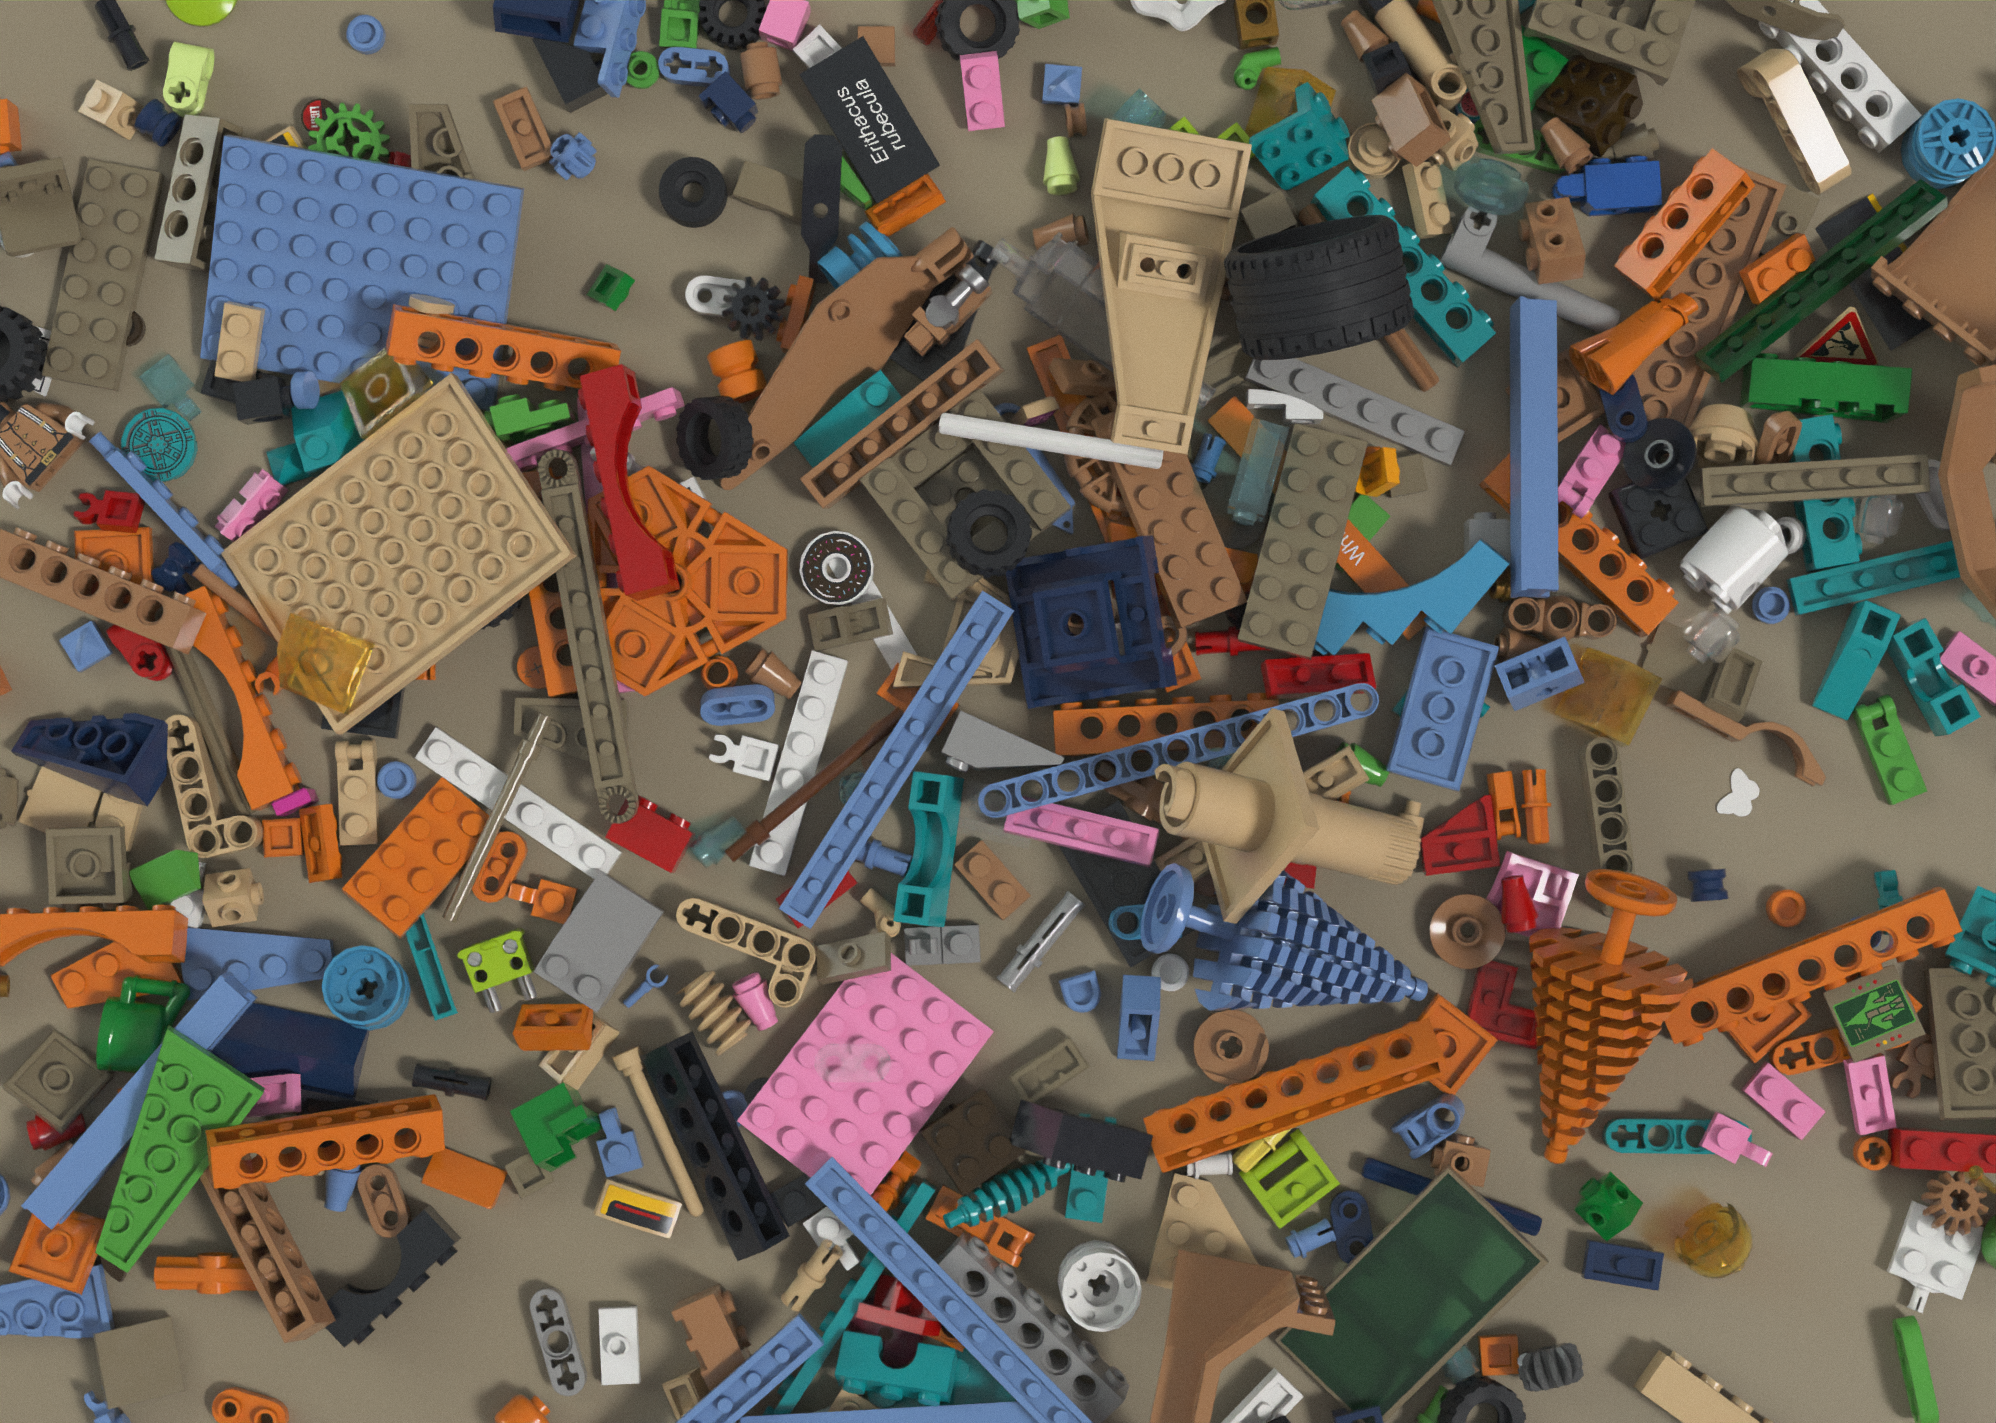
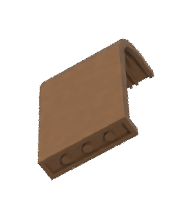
M1996 149L1986 166L1970 177L1949 201L1948 207L1935 217L1907 250L1889 265H1887V260L1881 256L1871 267V276L1874 279L1872 283L1879 291L1888 297L1893 294L1904 303L1902 307L1910 315L1918 320L1923 317L1934 326L1932 330L1947 343L1952 341L1957 343L1964 349V356L1979 367L1983 364L1985 366L1996 365Z

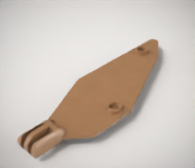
M951 227L915 256L876 258L816 305L748 414V420L753 429L752 438H754L751 450L752 456L747 462V467L742 469L739 475L720 479V485L724 490H732L796 441L850 392L883 368L914 320L912 314L919 306H923L934 287L942 283L974 257L973 252L967 247V244L955 228Z

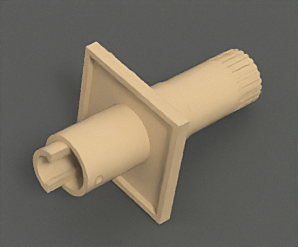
M1271 708L1221 770L1191 762H1182L1177 766L1162 764L1154 770L1156 779L1165 782L1159 808L1162 826L1170 834L1202 841L1222 918L1225 922L1237 924L1290 862L1299 865H1312L1391 885H1398V883H1403V880H1407L1417 865L1416 862L1419 859V851L1421 850V838H1419L1420 832L1417 831L1418 827L1413 821L1323 798L1318 794L1308 791L1285 711Z

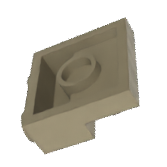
M125 826L45 829L49 904H62L63 909L79 910L80 907H84L88 903H99V907L103 910L116 909L117 906H122L124 902L133 899L132 880L129 875L131 862H126Z

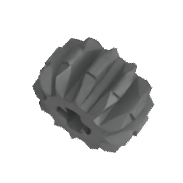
M1572 1343L1554 1344L1532 1349L1531 1351L1523 1352L1517 1359L1520 1380L1523 1381L1524 1388L1531 1392L1546 1391L1570 1385L1571 1383L1578 1382L1584 1376L1581 1354L1578 1353L1577 1346Z

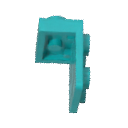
M1309 82L1295 88L1298 112L1249 139V144L1252 145V152L1283 190H1290L1349 159L1346 138L1350 134L1347 125L1341 117H1334L1325 95L1322 92L1316 93Z

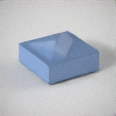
M1045 64L1042 103L1078 106L1082 67Z
M89 621L59 640L78 672L87 670L113 654L112 649L95 621Z

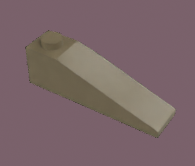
M409 104L411 168L475 179L448 104Z

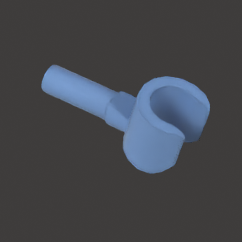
M659 965L651 966L647 970L646 979L623 1001L627 1008H630L652 988H661L667 983L668 975L660 983H654L650 979V973L656 970Z

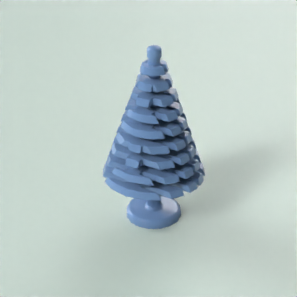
M1177 863L1167 865L1160 872L1150 889L1141 920V940L1143 947L1147 951L1155 954L1168 951L1178 941L1185 927L1199 931L1196 947L1219 952L1217 962L1194 958L1193 977L1213 982L1211 991L1195 989L1199 1003L1209 1011L1228 1008L1231 1010L1270 1008L1272 1000V1006L1275 1008H1286L1293 1005L1306 1007L1317 1004L1328 1006L1339 1003L1341 1005L1358 1004L1359 999L1363 1004H1373L1380 1001L1395 1003L1400 1002L1404 996L1415 1001H1422L1428 993V983L1425 980L1417 977L1411 978L1410 969L1399 960H1394L1393 955L1383 947H1375L1376 941L1365 933H1361L1359 928L1344 919L1341 914L1328 906L1326 902H1323V899L1311 891L1303 894L1305 885L1293 878L1285 870L1280 873L1272 885L1266 889L1237 924L1223 921L1219 905L1208 904L1207 909L1192 905L1194 882L1191 872Z

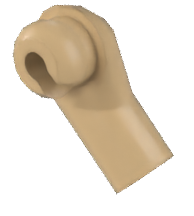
M871 887L860 902L874 913L877 931H885L888 935L894 937L899 933L901 927L900 922L893 921L895 907Z

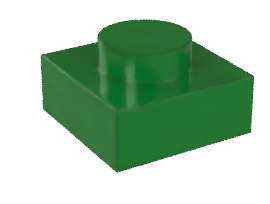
M606 264L586 295L597 303L616 311L619 305L627 298L635 280L625 272Z

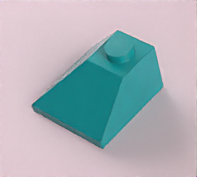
M354 386L319 397L318 404L314 409H298L295 405L294 408H291L294 439L303 468L307 474L313 477H318L377 431L365 388Z

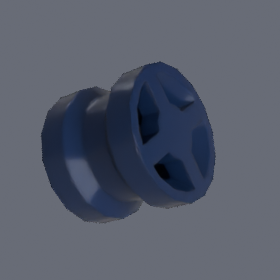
M153 99L139 113L135 121V129L142 134H150L152 141L158 146L163 147L179 131L182 117L175 112L169 113L165 110V105L158 99Z
M1726 869L1689 871L1688 880L1693 884L1690 902L1729 899L1728 891L1723 886Z

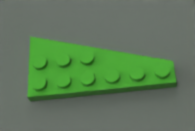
M168 1025L95 1251L96 1254L126 1273L129 1272L209 1166L205 1130L240 1125L263 1095L265 1089L170 1025Z

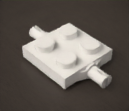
M1953 1197L1952 1199L1954 1201L1951 1204V1206L1953 1209L1957 1210L1956 1204L1958 1203V1200ZM1912 1201L1887 1272L1905 1278L1915 1286L1907 1308L1923 1313L1930 1292L1944 1293L1960 1300L1963 1299L1981 1249V1238L1984 1228L1981 1226L1978 1228L1971 1227V1232L1967 1235L1962 1236L1956 1231L1954 1235L1948 1236L1945 1234L1944 1224L1937 1229L1931 1228V1224L1936 1218L1933 1214L1930 1216L1922 1215V1211L1928 1208L1927 1206Z

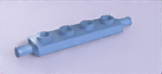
M101 431L91 438L89 442L102 454L106 463L109 462L209 570L235 589L240 583L234 573L226 566L227 563L221 554L224 551V547L211 534L205 537L195 527L199 521L186 507L183 506L180 510L169 499L173 496V493L161 480L157 478L153 482L143 470L147 466L142 459L132 450L127 454L124 450L116 448Z

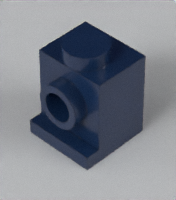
M726 71L698 96L701 105L706 110L711 105L713 106L710 112L724 128L730 124L736 131L744 133L757 120L755 117L758 113L756 103Z

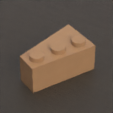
M720 1283L678 1301L671 1311L675 1322L681 1320L688 1336L686 1344L690 1352L694 1351L702 1368L700 1369L701 1375L709 1391L714 1389L751 1356L748 1347L752 1346L748 1331L744 1325H737L733 1312L737 1311L733 1296L729 1290L723 1292Z

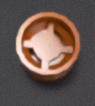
M751 340L728 344L707 355L713 375L721 378L717 385L721 396L732 397L735 402L738 401L740 404L760 397L767 382L763 371L755 368L759 360Z

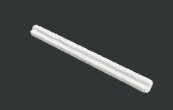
M943 413L939 421V432L945 435L1159 469L1162 465L1163 450L1113 443L1109 439Z

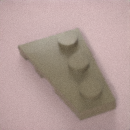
M515 697L514 735L526 739L538 712L552 719L540 744L590 762L579 699ZM620 700L628 740L629 701Z

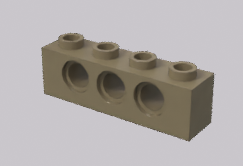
M185 114L154 260L177 269L209 273L223 138L225 135L242 137L243 128L222 118Z

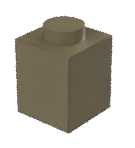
M1281 190L1241 209L1238 215L1250 241L1293 229L1297 225L1296 218L1299 217L1293 200L1290 197L1285 199Z

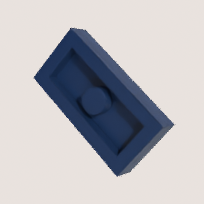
M1587 1239L1581 1277L1658 1291L1664 1253Z

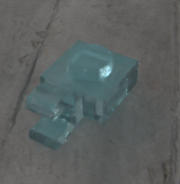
M167 354L140 376V379L163 407L167 408L173 403L182 416L187 417L189 421L202 412L187 394V391L195 384L171 355Z

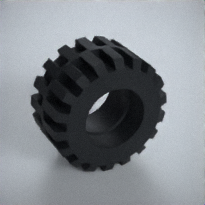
M0 306V333H5L9 340L10 356L6 364L0 369V402H8V398L14 400L23 398L21 392L23 390L32 392L36 388L32 384L35 378L40 381L42 380V372L39 370L41 365L45 363L46 357L42 355V351L47 350V344L39 339L43 334L38 327L32 325L33 322L30 319Z

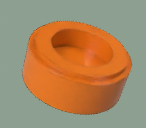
M1779 890L1769 897L1766 903V913L1774 924L1781 927H1793L1804 919L1806 903L1804 898L1796 891Z

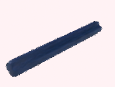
M1366 1158L1361 1171V1175L1364 1178L1416 1196L1433 1180L1373 1158ZM1450 1188L1434 1201L1481 1218ZM1483 1197L1518 1231L1531 1236H1537L1542 1224V1219L1539 1216Z

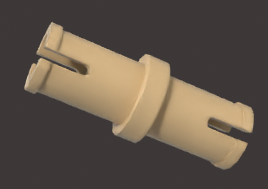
M824 1239L810 1260L800 1265L797 1269L798 1276L786 1292L781 1295V1300L787 1307L794 1299L795 1303L792 1305L791 1310L798 1312L803 1308V1305L814 1290L820 1289L826 1282L825 1276L843 1255L841 1248L837 1244L828 1254L830 1251L829 1247L833 1241Z

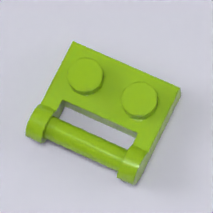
M1299 1128L1290 1134V1140L1257 1163L1248 1172L1240 1171L1238 1173L1279 1229L1340 1184ZM1301 1150L1307 1159L1264 1190L1259 1181Z

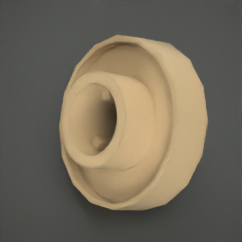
M1377 122L1366 123L1357 128L1347 144L1349 155L1347 161L1352 170L1360 171L1369 179L1385 177L1394 170L1400 161L1389 150L1387 142L1390 139Z

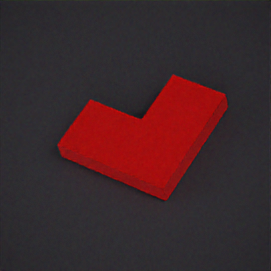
M1495 961L1478 967L1466 1015L1498 1040L1536 1050V1027L1538 1025L1534 1010L1509 1004L1518 967Z

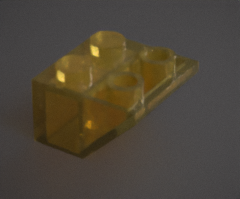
M1587 647L1578 664L1585 683L1566 690L1554 714L1599 737H1607L1613 740L1619 747L1629 746L1663 678L1629 661Z

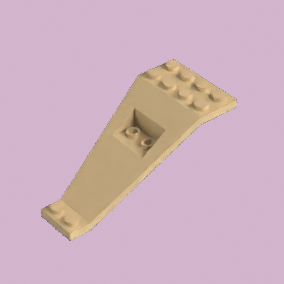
M1108 118L1104 119L1091 198L1118 402L1111 435L1113 443L1188 454L1196 408L1226 275L1224 260L1232 248L1252 149L1251 144ZM1147 257L1151 258V268L1147 271H1142L1140 267L1141 261ZM1181 264H1187L1188 273L1184 277L1177 275V268Z

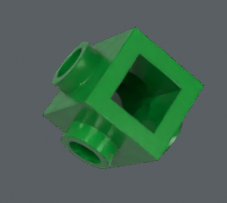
M1610 1171L1599 1180L1592 1177L1581 1187L1579 1194L1582 1197L1574 1211L1604 1240L1608 1241L1631 1225L1643 1202Z

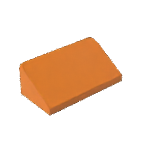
M522 1004L512 1034L519 1048L523 1051L590 1050L593 1010L584 1004Z
M445 1147V1151L433 1154L421 1183L482 1207L492 1209L496 1205L507 1172Z

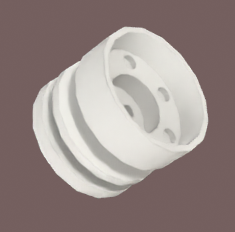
M1099 1240L1081 1243L1067 1253L1059 1266L1057 1283L1066 1311L1074 1322L1087 1330L1106 1332L1118 1329L1132 1319L1140 1305L1142 1288L1132 1261L1121 1248L1111 1242ZM1099 1274L1102 1275L1106 1284H1099L1096 1289H1093L1089 1280H1096Z

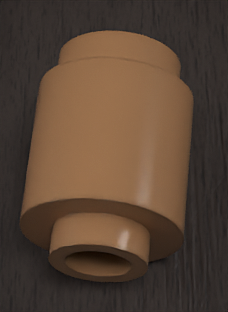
M755 42L746 45V51L740 54L745 89L750 91L751 99L761 100L780 95L779 86L782 85L776 48L768 47L767 42Z

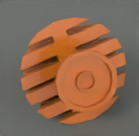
M1596 869L1587 873L1585 879L1587 892L1596 900L1614 908L1607 934L1596 932L1579 937L1582 929L1560 927V929H1540L1529 936V952H1533V958L1530 961L1532 979L1537 984V987L1532 988L1533 999L1537 1004L1536 1007H1533L1538 1025L1536 1027L1537 1047L1543 1045L1537 1051V1066L1542 1064V1071L1539 1073L1540 1091L1544 1093L1540 1096V1107L1547 1116L1542 1119V1132L1547 1138H1550V1141L1546 1144L1544 1157L1554 1164H1562L1566 1161L1569 1151L1568 1145H1576L1586 1134L1583 1128L1591 1126L1599 1116L1597 1115V1110L1603 1109L1611 1098L1607 1094L1616 1091L1625 1080V1074L1635 1067L1639 1061L1638 1057L1646 1052L1653 1041L1652 1038L1656 1037L1662 1029L1663 1021L1676 1011L1680 1005V1000L1687 996L1693 987V978L1684 980L1688 972L1678 963L1666 966L1669 960L1668 957L1656 951L1646 953L1648 947L1629 941L1636 914L1653 917L1665 916L1672 912L1677 904V896L1669 888L1636 874L1609 869Z

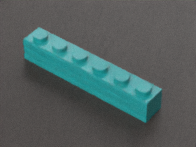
M423 913L405 935L434 1021L458 1012Z

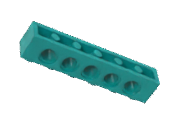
M1348 166L1345 167L1314 194L1310 203L1317 206L1327 221L1353 217L1347 210V204L1355 201L1364 206L1365 215H1384L1397 223L1403 257L1410 258L1415 266V270L1406 275L1411 291L1409 296L1412 298L1415 313L1412 318L1458 368L1496 334L1492 329L1494 326L1492 319L1482 309L1476 311L1467 301L1470 297L1464 287L1457 281L1451 283L1443 274L1445 268L1440 260L1432 253L1427 256L1419 247L1420 240L1416 233L1406 225L1402 227L1393 217L1395 211L1391 205L1383 198L1378 200L1369 190L1371 185L1367 178L1360 171L1356 170L1353 172ZM1426 284L1435 286L1439 291V299L1436 301L1426 300L1421 293V287ZM1449 312L1460 314L1464 320L1463 328H1451L1446 322V314Z

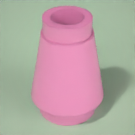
M759 972L749 974L732 984L735 991L732 996L753 1024L756 1025L758 1031L767 1029L778 1022L773 1002L769 997L767 980L762 979Z

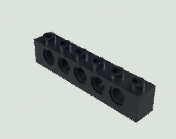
M693 1031L640 1056L737 1261L764 1252L790 1237Z

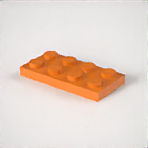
M441 777L345 884L342 892L396 937L401 939L466 866L489 815L446 779Z

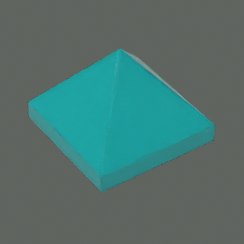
M296 442L266 452L274 479L283 486L313 477L304 471Z

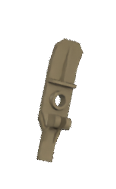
M1724 0L1738 13L1802 38L1825 41L1838 37L1845 26L1844 20L1838 14L1814 11L1801 6L1799 0H1794L1793 2L1788 0Z

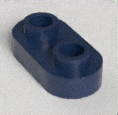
M1632 374L1625 382L1624 388L1617 391L1614 395L1599 388L1610 430L1613 436L1622 442H1634L1640 439L1645 434L1648 426L1635 376ZM1626 415H1631L1635 418L1634 422L1629 426L1621 424V419Z
M1342 1190L1332 1198L1329 1211L1333 1232L1336 1237L1337 1253L1345 1263L1349 1264L1358 1255L1350 1252L1351 1243L1360 1241L1364 1249L1374 1237L1369 1208L1365 1198L1354 1190ZM1349 1203L1356 1206V1213L1351 1217L1343 1214L1344 1206Z

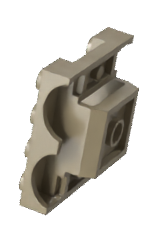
M1535 0L1523 35L1529 38L1544 37L1565 43L1579 50L1587 59L1597 63L1610 62L1631 67L1651 77L1656 84L1663 86L1668 81L1681 47L1680 42L1696 0H1654L1644 30L1642 28L1653 0H1623L1622 5L1617 7L1608 5L1605 0Z
M980 388L949 411V414L1005 422ZM938 421L893 457H888L860 479V483L881 507L903 539L932 573L951 601H953L983 578V575L976 574L975 576L970 574L967 569H962L957 565V560L952 558L949 553L950 547L947 546V526L951 514L957 506L955 496L960 490L969 489L974 493H978L983 489H988V491H995L996 489L1006 495L1014 496L1018 503H1022L1026 514L1030 516V528H1032L1030 541L1071 510V506L1025 447L941 434L938 429ZM972 445V447L968 449L965 453H963L952 463H950L948 466H946L935 476H933L931 479H929L927 482H925L923 485H921L918 489L915 490V488L918 487L921 483H923L925 480H927L929 477H931L938 470H940L942 467H944L946 464H948L955 457H957L959 454H961L963 451H965L968 447ZM993 516L978 518L972 524L970 530L973 543L985 551L998 550L1007 541L1008 533L1005 524Z

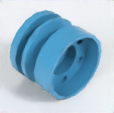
M1960 98L1942 101L1916 120L1904 134L1900 149L1903 166L1912 179L1915 181L1921 179L1937 190L1955 187L1986 166L1993 156L1996 147L1995 123L1987 111L1973 101ZM1949 137H1957V139L1959 140V144L1957 142L1951 143L1949 141Z
M865 221L859 226V231L867 243L864 244L851 233L847 236V240L854 251L850 257L835 246L817 264L832 286L837 289L876 258L903 256L902 253L885 234L880 233L870 223Z
M364 945L345 949L335 956L326 968L322 982L324 1001L331 1012L353 1027L369 1031L386 1028L400 1019L408 1007L411 994L409 977L401 964L379 948ZM367 982L378 986V988L373 990L374 997L371 999L361 994L366 991L365 984Z

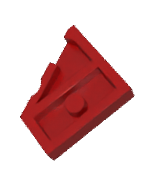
M1491 795L1480 797L1421 837L1420 847L1424 876L1500 866Z

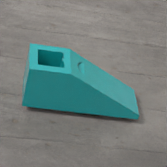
M1867 600L1853 605L1812 707L1845 721L1849 719L1888 648L1900 619V614Z

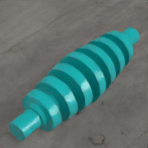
M1043 1159L1035 1162V1166L1029 1163L1023 1165L1021 1170L1013 1168L1008 1170L1007 1174L1001 1172L994 1176V1181L989 1179L984 1182L982 1189L977 1187L972 1190L970 1198L964 1195L958 1199L957 1209L943 1215L944 1222L949 1229L963 1222L969 1227L979 1225L980 1220L986 1223L992 1221L994 1216L1001 1218L1006 1216L1008 1212L1013 1214L1021 1210V1205L1027 1206L1033 1202V1196L1039 1198L1044 1195L1045 1188L1051 1190L1056 1187L1058 1177L1071 1171L1070 1163H1066L1065 1169H1060L1043 1164Z

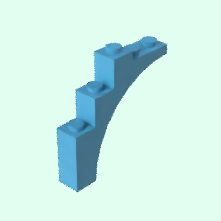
M1480 539L1460 560L1437 575L1409 587L1368 593L1329 589L1314 648L1323 655H1326L1329 651L1335 656L1362 622L1369 626L1365 631L1377 642L1383 645L1387 640L1393 645L1421 610L1427 615L1423 620L1431 628L1440 634L1444 630L1451 634L1507 568L1510 561L1483 539Z

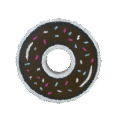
M831 531L819 535L807 545L801 556L799 571L803 585L814 598L829 605H844L855 602L867 592L873 581L874 563L871 552L861 539L848 532ZM834 558L845 560L848 567L845 576L839 579H833L827 573V565Z

